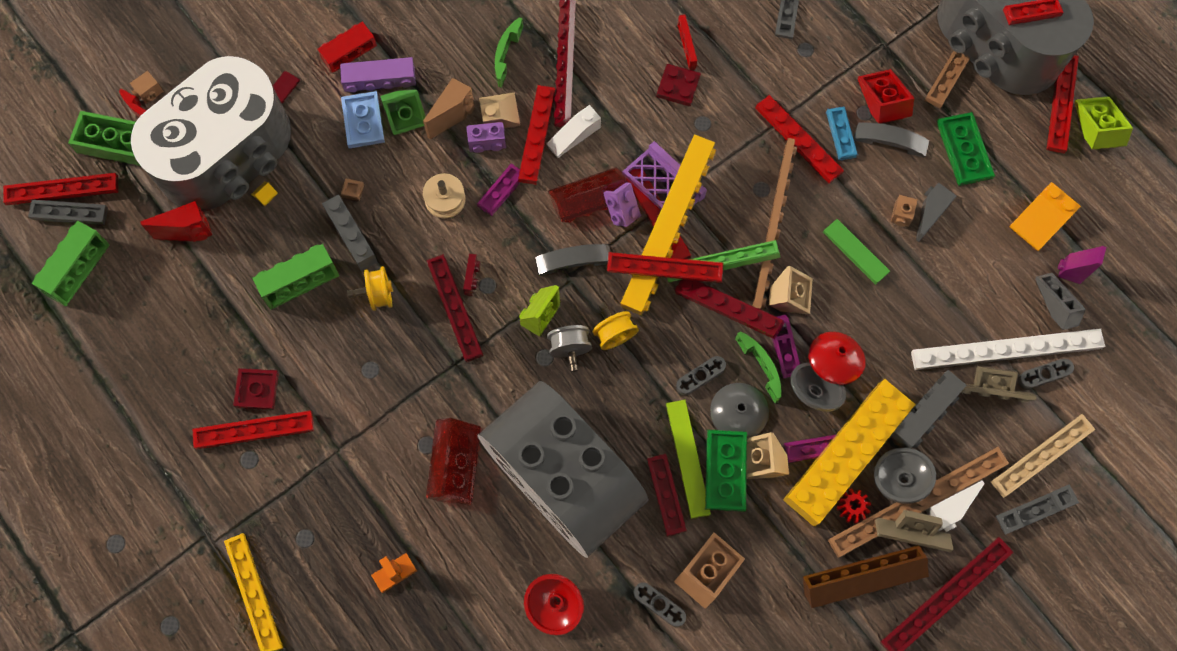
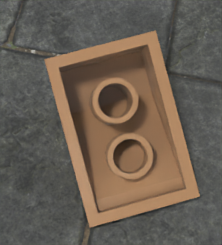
M454 78L451 79L423 120L427 138H434L465 120L467 115L473 112L475 105L471 87Z
M713 533L674 582L706 609L716 599L745 558L716 533Z

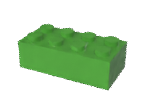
M80 111L68 142L76 153L141 166L136 160L131 146V134L136 123L135 121Z
M77 220L70 227L64 240L58 244L53 255L47 259L42 270L36 274L32 284L47 297L66 307L110 244L96 230Z
M321 244L312 246L309 251L302 254L294 255L292 259L286 262L277 263L267 271L259 272L252 279L262 299L270 309H273L339 277V274L327 250Z

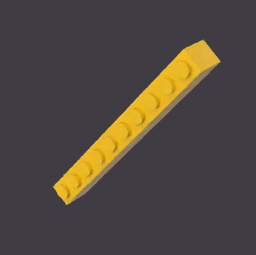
M694 134L642 255L671 258L673 253L671 247L673 243L677 244L681 234L678 231L681 226L684 227L688 218L686 216L687 210H691L694 205L695 199H693L695 192L699 193L702 186L700 180L702 176L706 177L710 166H707L709 159L713 160L717 150L714 149L715 142ZM633 275L621 301V307L641 316L644 311L647 312L651 304L649 298L651 294L655 295L659 285L656 283L658 277Z

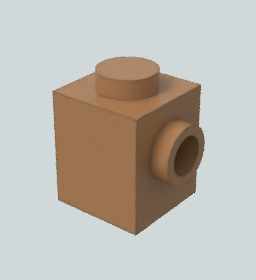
M148 71L130 83L134 89L131 91L138 100L142 99L145 104L153 101L164 92Z
M899 195L895 201L890 222L898 226L909 227L914 218L917 199Z

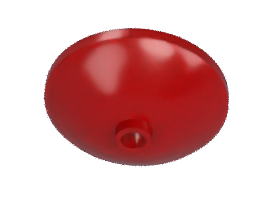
M825 332L817 336L810 345L808 353L810 364L816 374L827 382L838 385L850 384L856 381L865 369L866 361L862 348L853 338L846 334Z
M558 574L542 575L528 586L524 595V609L528 619L537 629L546 634H566L572 631L581 621L584 612L583 597L577 586L564 576ZM556 597L560 598L561 602H557Z

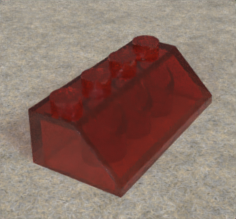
M615 167L548 191L558 218L562 223H567L580 216H589L594 211L608 209L603 193L605 191H615L628 182L627 178Z
M454 418L436 420L426 498L440 502L472 504L479 448L478 434L481 431V426Z

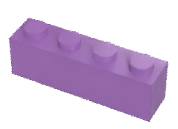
M412 57L340 64L341 84L344 92L372 91L380 88L391 89L393 87L406 88L416 85L415 66Z

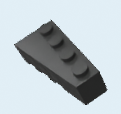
M947 370L891 434V437L904 448L914 447L916 449L923 441L922 435L924 433L928 435L935 427L933 423L937 419L940 421L946 415V408L949 405L952 407L959 400L958 395L967 385Z

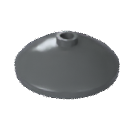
M810 363L798 365L791 374V386L795 394L810 408L831 412L839 409L845 402L846 390L844 385L825 381L816 374Z
M732 383L724 386L715 394L710 407V415L717 430L747 432V438L757 436L764 429L769 417V408L765 397L758 389L745 383ZM742 405L745 410L740 411L738 406Z
M897 448L888 451L878 460L874 470V479L877 488L885 497L897 503L911 504L923 500L932 492L936 483V470L931 460L920 451L911 448ZM907 480L908 483H902L901 481Z

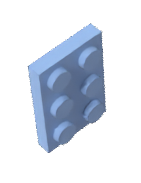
M377 91L341 97L348 148L385 143Z

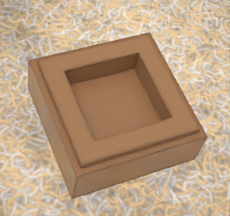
M345 179L341 197L360 201L364 183Z

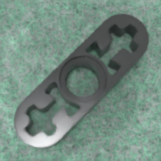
M714 356L682 376L676 384L677 392L682 396H687L721 375L726 367L725 360L722 357ZM713 362L716 364L720 363V370L714 368L711 370L712 375H710L709 369L713 367ZM698 371H702L706 374V379L699 381L695 374ZM689 377H692L694 383L688 386V390L685 388L681 389L682 382L687 384L691 381Z
M1060 359L1024 371L1018 377V383L1023 389H1032L1069 376L1074 371V365L1068 359ZM1059 367H1067L1066 371L1061 370L1056 373V369H1058ZM1043 369L1050 372V379H1046L1041 375ZM1036 375V379H1034L1033 381H1031V382H1029V381L1025 382L1024 379H1025L1026 377H1027V378H1032V377H1034V376Z
M639 583L635 587L634 597L637 601L673 627H680L684 624L686 614L680 607L647 583ZM639 588H647L646 593L652 596V593L656 594L651 600L650 605L647 603L649 598L646 596L639 597ZM662 599L666 604L665 609L662 611L656 610L654 608L655 600ZM669 605L673 607L670 610L672 613L676 614L679 612L681 614V622L676 621L674 623L672 621L673 616L669 613L667 617L663 615L668 610Z

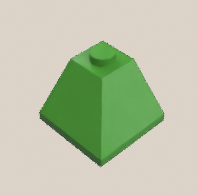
M400 90L380 96L393 135L424 126L423 120L426 116L417 90Z

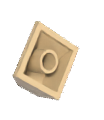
M515 92L479 98L483 124L503 122L504 128L520 126Z
M787 266L770 287L769 306L783 312L810 314L813 278L791 266Z
M770 432L747 438L746 479L775 478L789 475L787 454L774 433Z

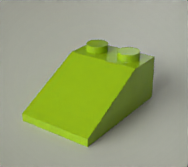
M1110 97L1075 100L1074 103L1084 139L1091 149L1127 146L1133 127Z
M557 285L541 288L538 293H534L530 298L528 308H524L519 315L521 326L539 337L560 307V294Z

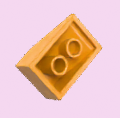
M1051 182L1009 227L1039 251L1081 206Z

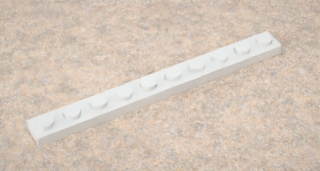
M1101 329L916 349L911 351L914 369L922 370L1103 349L1105 343Z

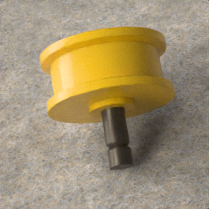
M384 266L376 271L369 272L368 269L364 270L366 287L347 291L348 298L367 295L373 311H376L377 307L387 305L389 308H392L391 292H393L391 280L388 281Z
M605 303L598 305L605 320L600 322L593 329L592 333L594 336H598L601 341L600 348L602 350L617 347L637 334L639 328L637 325H633L630 320L631 314L629 311L611 315Z

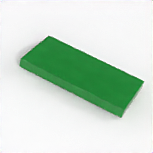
M973 112L938 119L937 125L958 186L994 179L995 174Z
M707 430L705 510L745 512L747 432Z

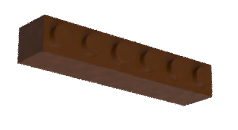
M918 545L802 576L805 597L811 608L926 578L929 577L928 559Z

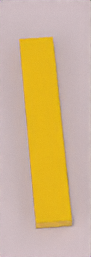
M242 533L225 540L224 543L260 651H278L283 649L245 534Z

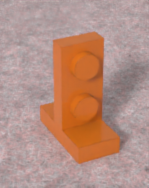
M405 553L396 560H390L388 557L379 560L383 568L371 576L381 593H384L417 572V569L408 554Z

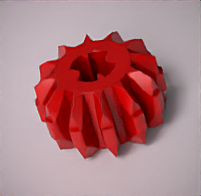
M849 489L848 493L845 492L842 498L837 501L841 505L837 506L836 510L843 511L839 516L842 518L846 515V522H850L853 519L854 523H858L859 519L865 520V514L871 512L866 508L871 505V502H865L868 496L865 494L861 497V490H857L854 493L853 489ZM852 502L856 504L855 507L857 506L855 510L851 508L852 505L850 506Z

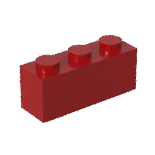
M362 21L359 24L353 25L346 32L337 35L333 40L322 44L317 50L323 62L334 73L340 69V64L352 62L376 47L377 44L375 37Z

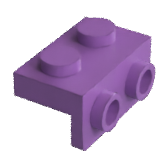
M503 122L467 126L470 152L480 153L484 150L499 151L506 148Z
M624 183L615 191H605L603 193L614 225L627 227L641 216L631 183Z

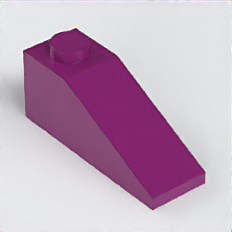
M1101 246L1070 253L1065 259L1060 260L1058 264V270H1060L1058 277L1081 284L1102 265L1107 247Z
M786 315L778 316V318L784 321V325L776 338H772L782 376L787 378L791 377L792 372L800 365L789 318Z

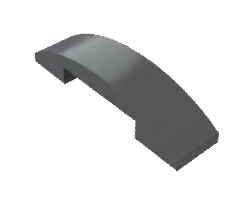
M781 0L775 36L793 39L799 0Z
M858 123L854 136L855 141L872 144L874 141L908 150L907 154L923 158L926 157L929 143L928 139L912 131L879 123Z
M609 244L580 245L537 256L539 276L557 273V270L589 264H594V266L608 264V253L611 252Z
M1069 484L999 514L996 518L1006 535L1076 505L1079 501Z

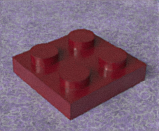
M666 64L656 97L691 107L701 73Z
M238 368L233 406L245 409L274 410L279 372L277 370Z

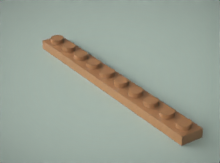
M788 138L785 145L766 242L778 240L780 235V229H777L778 223H782L784 215L781 212V207H785L787 200L784 192L789 189L790 179H787L788 173L791 174L794 163H791V158H795L797 147L794 146L795 139ZM771 260L761 262L752 305L760 310L764 309L766 304V298H763L764 291L768 292L770 281L767 280V276L772 273L773 263H770Z
M996 447L936 480L932 492L923 500L911 504L896 502L830 538L828 542L839 558L878 536L875 524L877 518L896 521L904 510L921 513L1005 467L1009 462L1000 448Z

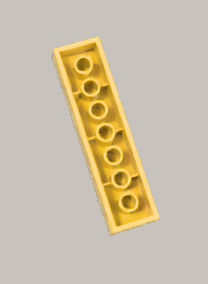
M886 379L882 380L808 468L783 501L812 526L820 524L916 404Z

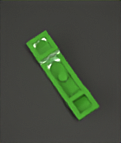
M522 18L516 19L506 29L497 46L495 72L497 84L500 88H502L507 75V66L503 62L511 41L517 43L523 30Z
M740 331L735 338L745 355L752 351L770 380L765 386L774 403L779 402L781 398V383L774 363L758 342Z

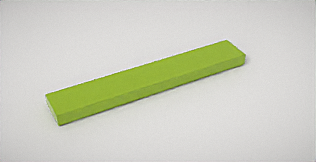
M686 400L666 403L690 518L711 515L710 510H705V485Z

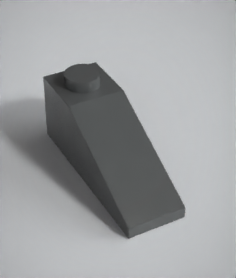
M940 183L934 188L931 186L924 194L926 199L922 205L916 240L918 242L956 198L954 193Z
M1053 273L1036 276L1035 280L1054 321L1062 330L1079 326L1086 310L1084 306Z

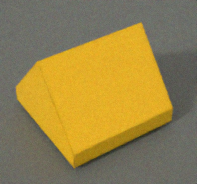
M264 181L252 193V196L266 206L278 193L269 182Z

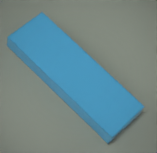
M845 107L827 109L826 114L838 159L857 158L858 154Z

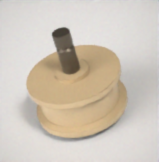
M445 173L437 174L431 177L424 185L423 198L428 211L435 217L442 219L452 218L458 215L464 208L466 201L464 188L457 177Z

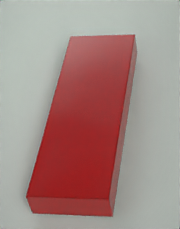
M1037 0L1007 5L1003 8L1009 25L1061 17L1064 13L1059 0Z
M679 15L677 26L688 68L696 70L697 57L686 15Z

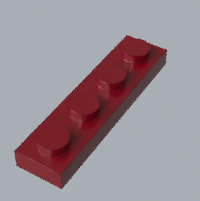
M663 454L647 458L666 536L686 532L667 455Z

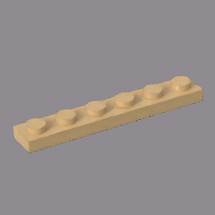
M1081 414L992 480V485L1003 498L1093 432L1095 428Z

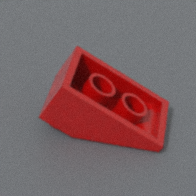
M891 69L858 76L857 80L870 113L877 123H887L913 115L915 98Z
M196 201L140 221L141 225L153 239L195 242L203 241L213 235L207 217Z

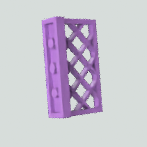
M654 141L649 145V149L622 171V174L661 210L665 201H659L656 198V193H667L668 195L670 191L669 182H674L681 165ZM649 156L654 160V165H643V160ZM632 169H641V177H633L629 172ZM643 169H654V177H643ZM656 170H664L667 173V177H656ZM643 181H654V189H646L643 186ZM656 181L667 182V189H656ZM701 186L699 193L695 192L693 196L695 199L694 205L705 198L707 191L705 187Z

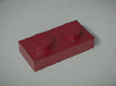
M469 254L463 287L466 296H472L473 290H477L478 279H475L476 272H480L481 262L477 259V254Z

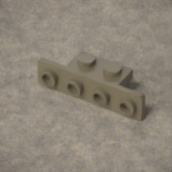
M977 366L974 385L966 384L967 386L961 391L964 394H971V391L979 392L978 395L990 397L991 394L998 395V398L1010 400V397H1014L1018 401L1027 403L1030 400L1036 401L1037 398L1033 393L1015 391L1018 372Z
M904 510L896 521L882 518L875 520L879 537L947 552L953 551L951 535L938 531L943 525L942 518Z

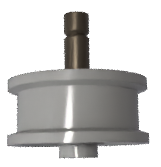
M571 325L554 329L547 334V338L551 341L552 345L550 355L559 358L568 357L570 372L578 371L576 356L585 354L592 349V344L588 342L587 337L590 333L589 328L582 325Z

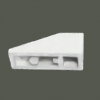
M590 105L577 113L547 143V146L559 158L600 129L601 117Z
M983 481L926 510L928 515L942 518L943 525L938 531L944 529L947 532L957 527L955 523L962 519L983 487Z

